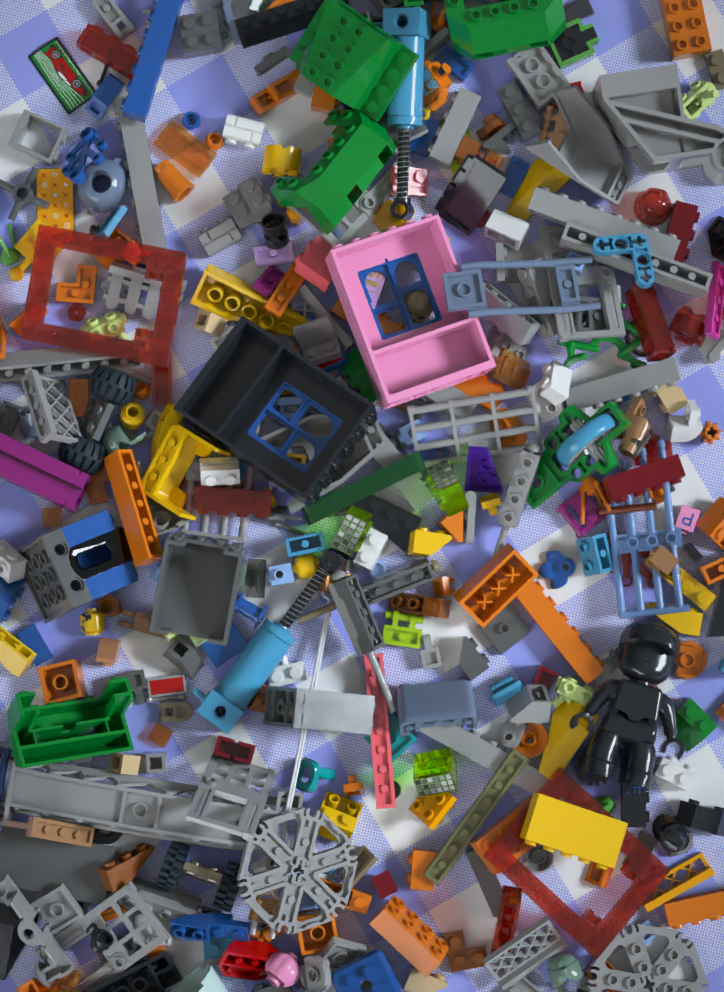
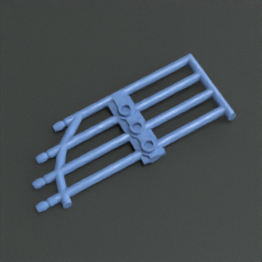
M663 439L658 440L659 460L667 458L665 442ZM645 448L639 453L640 466L648 464ZM621 462L622 472L629 469L628 462ZM670 483L663 486L667 529L655 530L653 510L645 511L648 531L636 533L634 512L626 513L629 534L617 535L615 514L607 515L619 619L690 611V604H683L679 563L672 570L676 605L664 606L660 572L658 573L653 568L656 607L645 608L638 552H651L655 546L660 547L662 545L678 558L677 548L683 547L681 528H675ZM647 491L644 495V503H651L652 499ZM632 497L627 498L625 505H633ZM613 503V504H610L609 506H610V507H614V506H618L619 504ZM631 553L637 604L636 610H625L619 554Z

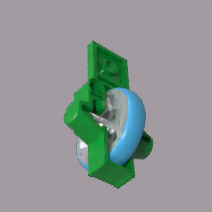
M609 401L591 417L575 405L565 408L558 415L561 425L545 438L544 447L546 450L542 452L543 456L535 476L541 479V486L536 488L532 484L527 499L532 509L538 508L570 480L573 482H583L596 471L606 475L617 467L619 462L611 441L632 423L622 413L616 402ZM569 427L574 432L572 435L567 434V430ZM554 438H556L558 441V446L556 448L552 446V441ZM591 455L597 461L593 465L590 464ZM559 462H560L563 466L569 467V468L565 471V470L562 468V466L559 464ZM577 468H579L581 471V476L579 478L575 476V470Z

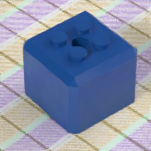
M378 949L333 970L331 973V979L336 992H404L389 959L383 951ZM364 981L371 982V988L368 991L361 989Z

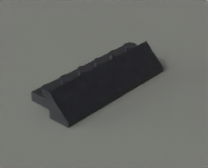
M164 950L83 992H166V988L183 980V977L173 957Z

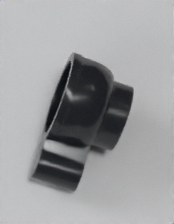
M91 923L86 929V933L91 937L90 947L94 952L102 953L113 944V936L107 930L99 929L95 923Z

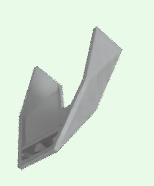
M577 85L553 90L552 94L567 125V132L558 150L550 140L526 144L525 148L611 204L619 206L632 179V175L609 125Z
M324 414L311 415L298 421V425L317 438L328 437L333 430L332 420ZM378 421L372 427L369 426L367 428L364 439L361 442H357L354 446L353 454L349 458L346 457L340 472L332 476V482L329 487L323 489L319 495L323 496L341 485L388 444ZM285 426L260 438L276 449H280L291 435V430ZM299 437L291 448L303 447L311 461L314 456V447L308 441ZM297 499L287 502L291 514L306 506Z

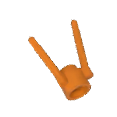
M438 0L433 1L431 10V30L435 33H438L444 27L447 29L449 27L448 21L445 23L446 19L443 17L445 5H443L440 14L435 16Z
M597 477L588 478L582 482L583 486L579 487L581 492L582 525L585 524V493L588 496L595 495L599 508H603V501L607 511H611L609 503L600 487L599 480L597 481Z

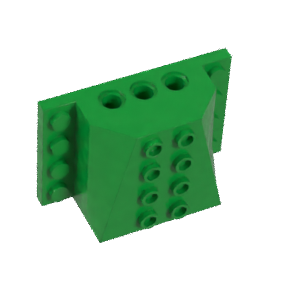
M324 0L289 56V59L296 63L295 67L304 77L330 96L353 109L361 110L373 120L379 122L420 55L344 1Z

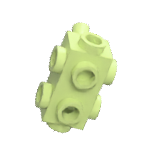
M696 80L690 85L691 90L689 92L682 93L685 118L697 119L700 113L705 108L711 106L714 103V99L719 96V91L710 81Z
M120 310L116 312L110 311L98 318L92 317L84 322V326L80 327L83 337H87L89 344L108 337L114 338L115 336L121 341L129 339L124 333L126 332L125 324L128 323L125 313H121Z
M558 676L554 687H556L555 692L559 696L551 703L555 708L564 701L569 704L575 701L585 705L595 689L587 685L581 687L577 685V680L569 676L566 679Z

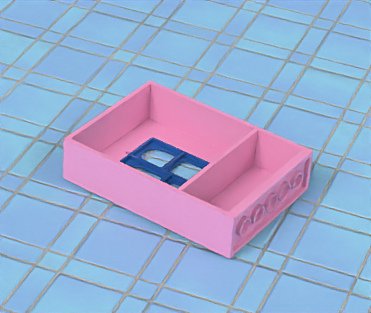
M432 214L421 217L422 220L417 222L414 220L403 223L404 226L399 228L396 226L389 227L385 230L386 232L381 234L379 232L371 233L368 235V238L363 240L361 238L353 239L350 241V244L345 246L342 244L335 245L325 258L381 410L488 374L496 367L478 317L468 318V310L447 311L442 273L459 272L460 269L439 214L434 216ZM407 261L415 265L421 280L418 283L400 287L395 277V268L399 263ZM378 271L386 275L395 299L372 309L370 304L372 301L365 281L368 274ZM414 290H424L429 296L435 318L419 325L413 324L404 301V296ZM397 308L401 312L406 327L404 330L385 335L378 315Z

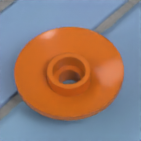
M528 723L520 744L514 749L527 758L538 756L543 752L548 742L545 728L541 724ZM533 739V743L528 744V740Z

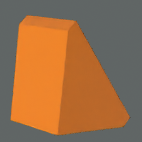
M463 510L457 513L454 511L455 514L451 516L448 515L449 512H446L436 524L443 531L447 532L446 535H452L453 542H463Z

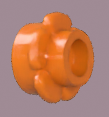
M216 132L208 134L205 140L206 147H209L212 151L222 148V136Z
M146 382L136 384L134 397L139 399L149 397L151 392L150 385H147Z

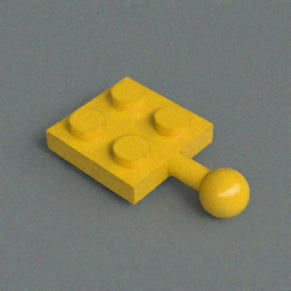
M38 218L14 246L26 258L18 267L10 269V279L14 282L21 281L24 277L25 269L31 262L44 272L67 246L68 242Z

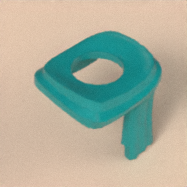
M304 757L300 762L295 788L307 793H313L317 788L319 777L334 780L335 770L320 767L317 761ZM307 767L310 770V777L306 782H303L301 778L304 769Z

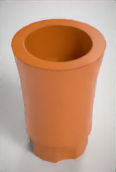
M167 159L161 161L153 169L157 179L170 194L174 203L180 202L187 197L195 187Z

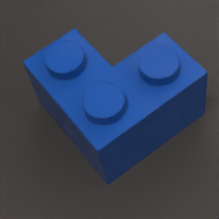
M0 577V625L3 621L7 622L12 614L10 610L13 609L17 602L16 598L20 599L25 592V588H23L25 579L8 584Z

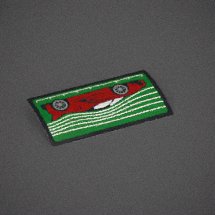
M58 37L50 40L28 56L68 115L88 102L96 90Z

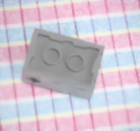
M544 47L519 51L513 57L511 56L506 60V68L538 112L555 101L552 94L553 90L571 86Z

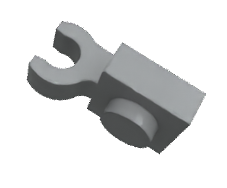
M430 634L422 635L425 649L419 651L423 670L442 666L439 647L432 646Z

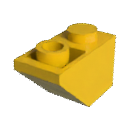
M417 527V530L410 532L408 555L425 558L431 556L452 540V535H446V531L436 530L434 533L428 532L427 528Z

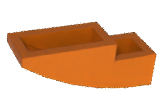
M298 69L271 83L266 89L250 98L248 103L258 118L297 94V92L293 91V88L300 74Z

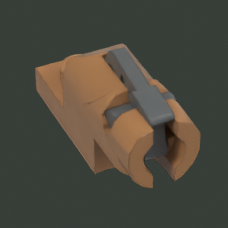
M639 396L633 398L625 413L626 418L632 424L621 433L623 437L618 448L621 454L632 459L639 455L651 438L649 433L651 425L646 418L642 417L646 412L647 406L642 397Z

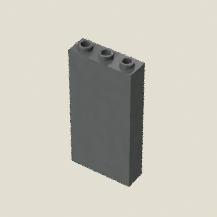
M2 825L0 832V878L8 874L18 888L44 894L59 884L64 883L75 900L98 905L111 896V891L104 889L97 868L102 866L105 861L119 857L118 847L92 842V847H85L26 836L27 830Z

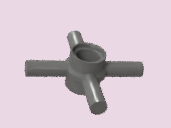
M31 168L24 184L14 186L0 179V188L11 192L15 200L8 219L15 221L22 205L30 204L31 202L44 209L49 208L50 202L35 196L31 188L39 172L38 169ZM26 190V196L24 198H20V193Z

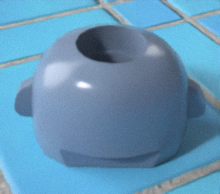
M118 157L113 161L105 159L99 166H96L93 162L85 166L86 180L83 184L78 185V194L83 205L88 208V215L92 216L94 212L106 213L112 210L123 198L127 179L125 171L119 165L122 159ZM100 178L109 179L111 184L107 191L99 193L94 190L97 180Z

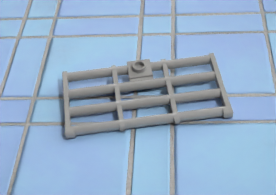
M534 385L499 393L489 392L487 395L458 400L448 399L446 402L416 407L414 405L407 406L415 452L455 445L456 456L424 461L427 468L439 462L441 464V461L447 459L449 464H462V462L467 461L468 454H460L459 444L468 443V446L488 447L487 440L496 438L497 449L489 450L491 457L499 456L501 458L503 455L520 453L530 443L501 448L500 437L535 431L537 442L533 443L538 444L541 451H543ZM531 396L532 406L496 412L494 401ZM486 402L491 404V413L455 419L453 408ZM445 409L450 411V420L420 425L414 424L413 415ZM533 413L534 424L501 430L498 428L497 419ZM493 420L495 431L459 437L457 435L456 426ZM452 427L453 438L423 443L417 442L416 433Z
M264 418L254 431V433L259 437L261 424H263ZM196 429L194 430V432H196V433L202 435V433L199 432L198 430H196ZM213 451V453L210 455V458H216L218 456L233 457L234 455L231 454L230 456H227ZM196 454L186 473L185 480L188 481L187 488L184 489L186 493L184 510L191 514L193 494L205 496L200 532L189 530V522L181 526L179 531L191 535L235 540L242 543L247 542L248 535H246L250 502H253L251 495L255 470L250 466L247 468L244 497L232 495L233 485H226L225 494L213 493L214 486H206L205 492L194 490L195 481L201 482L200 464L198 462L199 456ZM212 497L224 498L219 534L208 533ZM231 499L243 501L238 537L227 535Z

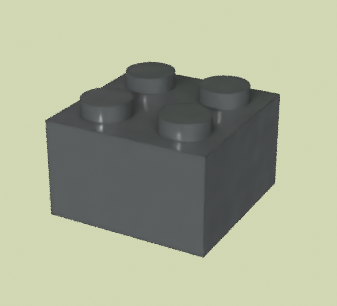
M216 10L178 16L186 59L223 52Z

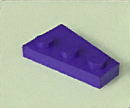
M468 446L464 491L503 493V487L488 447Z

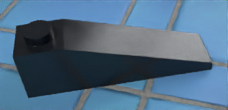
M4 901L0 902L1 980L6 979L26 945L18 935V926L23 917L20 919L12 907L7 906ZM37 913L34 918V922L36 923V925L39 913ZM30 929L24 930L27 936H31L33 933Z

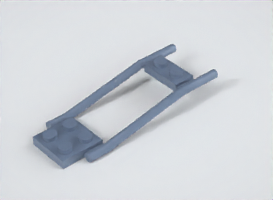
M592 256L546 260L460 263L459 272L442 273L447 311L468 310V318L502 315L559 314L601 309L600 301L580 303L581 299L574 265L592 263ZM554 267L561 306L487 308L481 269Z

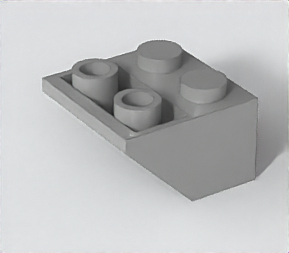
M525 684L518 695L505 702L511 723H549L551 700L545 684Z

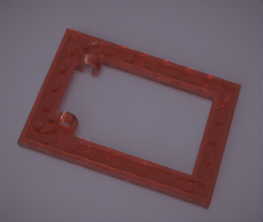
M39 224L20 338L168 368L188 252ZM56 247L147 265L145 278L162 282L154 330L136 328L134 341L44 323Z
M561 767L554 771L537 792L557 800L562 796L569 804L614 818ZM530 800L483 856L594 959H598L665 878L670 869L626 829L620 852L628 860L620 868V872L632 880L633 883L603 919L595 916L594 911L590 908H587L579 917L512 855L525 840L520 838V834L531 802Z

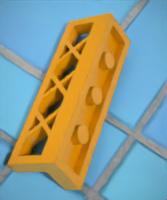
M702 852L634 890L645 910L649 912L715 875V873L707 863ZM700 858L705 868L699 871L692 870L693 862ZM679 869L687 870L686 878L682 881L674 879L676 871ZM664 878L671 880L669 888L666 890L658 888L659 881ZM646 888L653 889L652 898L645 901L640 892Z

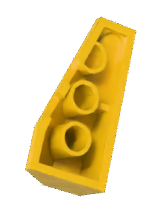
M540 157L537 158L531 165L506 212L513 217L526 221L533 215L527 212L535 187L544 186L549 188L551 193L556 194L571 178Z
M564 701L552 714V721L547 734L548 742L543 750L538 772L553 782L557 780L589 733L585 731L587 722L584 718L578 719V726L570 729L569 727L571 717L584 711L583 707L585 705L572 701L570 704ZM597 713L594 716H591L593 719V726L600 716Z

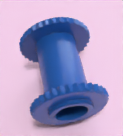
M242 592L237 597L235 611L255 622L253 626L255 629L265 617L268 605L262 609L245 600L243 597L246 592Z

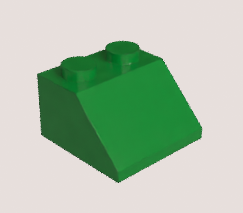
M689 697L675 709L678 730L676 738L681 740L687 752L702 742L718 726Z

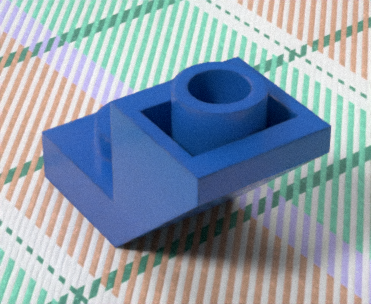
M110 73L92 95L85 110L101 120L126 84Z

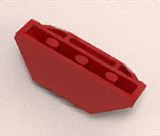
M250 939L249 942L234 940L221 955L217 964L223 976L253 981L263 980L268 976L265 971L266 961L270 959L272 954L281 951L268 942Z

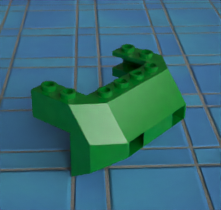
M444 0L453 51L473 60L548 46L566 29L563 0H509L465 9L463 0Z
M333 109L329 112L328 117L323 123L325 125H337L331 133L334 138L333 144L322 154V158L311 168V172L307 177L280 176L270 188V191L281 206L308 208L326 235L336 227L397 148L385 128L357 109Z
M128 677L111 678L100 697L93 698V696H87L81 700L69 699L62 703L50 702L43 706L31 705L35 697L34 691H21L15 694L7 710L9 743L15 765L21 768L134 750L124 715L134 699Z

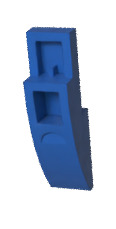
M200 913L178 917L170 921L171 937L209 942L210 937L249 942L251 937L249 934L250 922L233 920V914Z

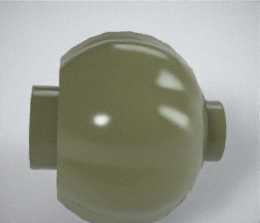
M414 290L404 296V301L413 322H419L420 319L424 320L433 312L429 296L424 290Z

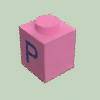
M680 505L674 521L675 528H681V534L683 535L693 533L700 511Z

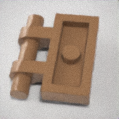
M547 105L546 112H543L542 116L544 120L538 142L545 141L547 137L552 138L551 143L559 148L567 132V125L560 110L558 115L553 114L554 106ZM551 120L556 121L554 132L549 131Z

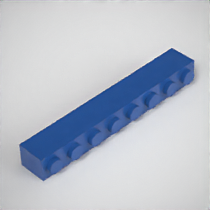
M154 0L156 7L154 11L151 10L148 19L151 23L149 28H145L143 34L145 42L143 46L140 45L137 56L140 58L138 63H134L132 68L133 80L128 81L126 88L128 95L126 99L123 98L120 109L123 110V117L143 123L146 122L184 0Z

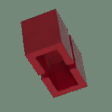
M218 735L213 754L228 759L232 755L235 756V761L251 765L256 746L241 741L236 745L234 739Z

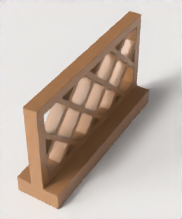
M29 816L28 823L4 820L3 826L27 830L26 836L92 847L95 830L92 827Z

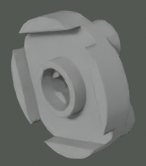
M319 955L304 958V965L300 967V979L304 988L308 987L311 992H327L328 989H331L333 981L331 979L329 960Z

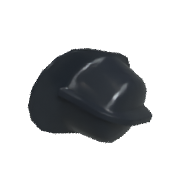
M662 814L654 819L652 824L653 834L666 851L684 854L692 848L693 836L691 832L675 818Z

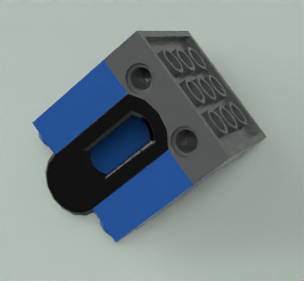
M108 510L42 535L18 551L26 559L24 577L45 624L139 581L137 570L131 563L133 558L124 528L115 527L114 519Z

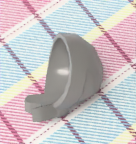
M537 843L536 847L533 846L525 853L524 860L521 861L522 868L527 875L532 872H545L553 864V853L543 850V845Z

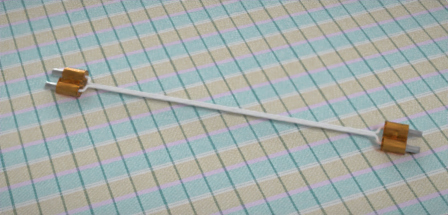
M328 556L326 558V563L328 566L331 567L333 557ZM345 560L343 570L346 573L345 576L351 575V560ZM332 575L327 576L326 580L323 581V584L317 590V592H321L323 598L328 600L327 605L334 602V599L330 600L329 597L324 595V593L331 594L328 584L334 581L332 580ZM331 612L325 614L310 690L316 689ZM307 729L301 730L285 812L291 811ZM288 821L282 822L279 838L283 842L285 841ZM274 890L262 893L259 897H256V902L269 915L276 913L280 897L274 893ZM271 893L278 901L262 898V896ZM250 908L248 920L252 922L249 934L256 935L258 922H265ZM270 928L268 938L275 939L276 930Z

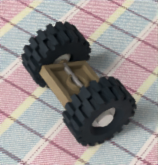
M171 841L159 872L156 886L174 892L182 873L219 887L212 906L231 913L240 888L237 886L239 881L236 880L240 864L229 860L222 877V874L216 868H203L201 863L190 860V863L186 862L191 846Z

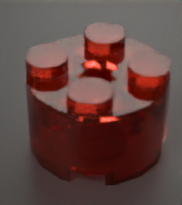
M682 306L681 309L676 311L667 329V333H674L676 335L674 339L692 347L694 343L700 348L707 337L704 334L706 315H698L693 313L691 308Z

